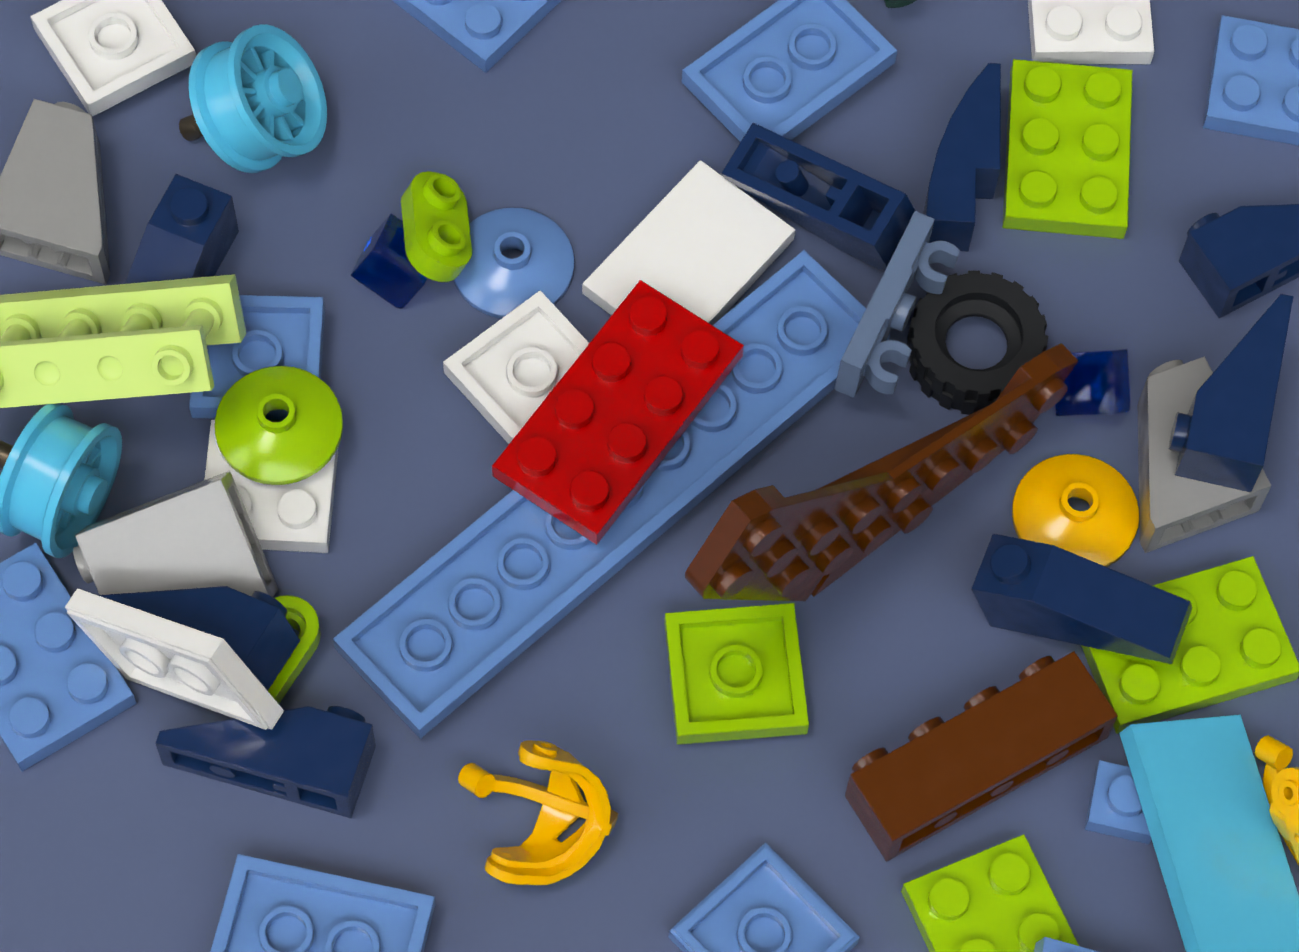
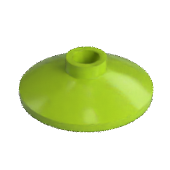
M274 366L253 371L239 379L229 388L219 403L214 427L219 450L226 462L235 471L250 480L262 484L285 485L302 481L314 475L332 459L342 438L343 418L335 394L324 381L312 373L299 368ZM281 409L288 412V416L280 422H271L265 418L267 413L273 410Z

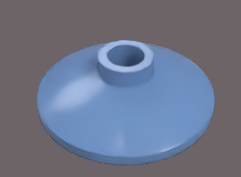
M502 208L487 212L469 223L472 256L459 276L454 279V283L459 293L472 307L486 315L502 319L540 290L554 305L567 292L574 273V254L568 237L553 220L529 209ZM507 249H518L523 251V254L518 258L511 259L502 255V252Z

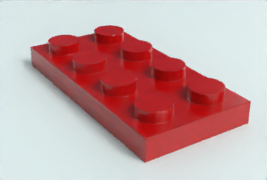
M639 280L492 465V476L597 545L743 357L744 345L642 280Z

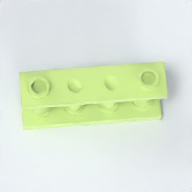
M236 275L0 295V408L212 391L214 380L207 345L241 343L247 334Z

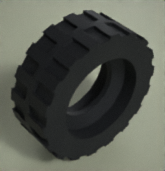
M980 270L968 271V274L957 275V273L949 275L942 294L927 292L926 296L923 299L920 298L915 306L907 336V346L912 350L909 359L911 364L909 372L913 380H917L922 386L921 391L928 398L933 397L939 402V406L948 410L950 408L960 410L961 414L970 415L994 403L1019 367L1047 349L1048 336L1045 335L1047 322L1045 315L1040 314L1038 310L1039 303L1033 295H1027L1023 291L1024 287L1016 281L1012 283L1003 279V275L993 272L991 275L982 274ZM972 316L983 317L993 321L1005 334L1007 340L1005 356L999 363L986 369H970L956 362L949 354L946 346V334L955 322Z

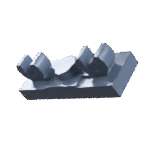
M914 211L840 361L834 390L855 398L866 377L870 386L876 391L883 394L894 393L899 376L885 371L881 364L892 362L906 368L912 350L900 341L887 340L892 328L903 332L909 321L917 297L908 294V291L916 278L918 285L923 290L932 294H942L948 276L934 271L930 264L941 263L946 267L954 269L960 250L955 245L946 241L929 243L935 221L934 218Z

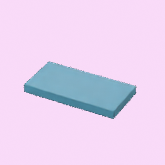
M1241 715L1130 724L1119 734L1185 951L1299 952V895L1278 829L1269 813L1270 804Z

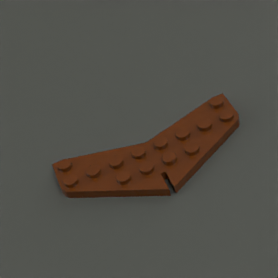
M1060 343L1020 366L997 400L991 405L823 487L784 497L774 485L752 490L732 500L687 568L685 579L703 599L806 601L810 595L815 597L900 530L907 534L916 529L930 515L933 510L932 506L974 473L986 467L1001 452L1006 450L1009 454H1014L1022 449L1035 436L1038 428L1033 423L1040 413L1051 409L1067 392L1068 386L1064 383V380L1079 360Z

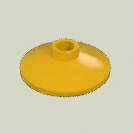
M1065 454L1048 458L1035 465L1025 474L1013 498L1012 520L1019 539L1054 545L1108 567L1119 560L1130 548L1138 529L1139 507L1131 486L1115 468L1090 456ZM1072 497L1083 499L1089 504L1090 508L1086 511L1074 510L1069 505L1068 499Z

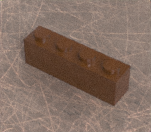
M1075 651L1057 661H1054L1052 656H1045L1035 661L1020 673L1019 679L1021 681L1001 692L997 686L986 688L965 703L963 707L965 711L946 722L941 717L932 718L909 734L908 739L910 742L890 753L884 747L878 748L863 756L853 765L852 770L854 773L850 774L845 797L886 862L1108 738L1118 715Z

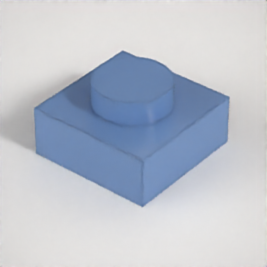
M1099 760L1095 769L1084 830L1150 844L1152 839L1130 767Z

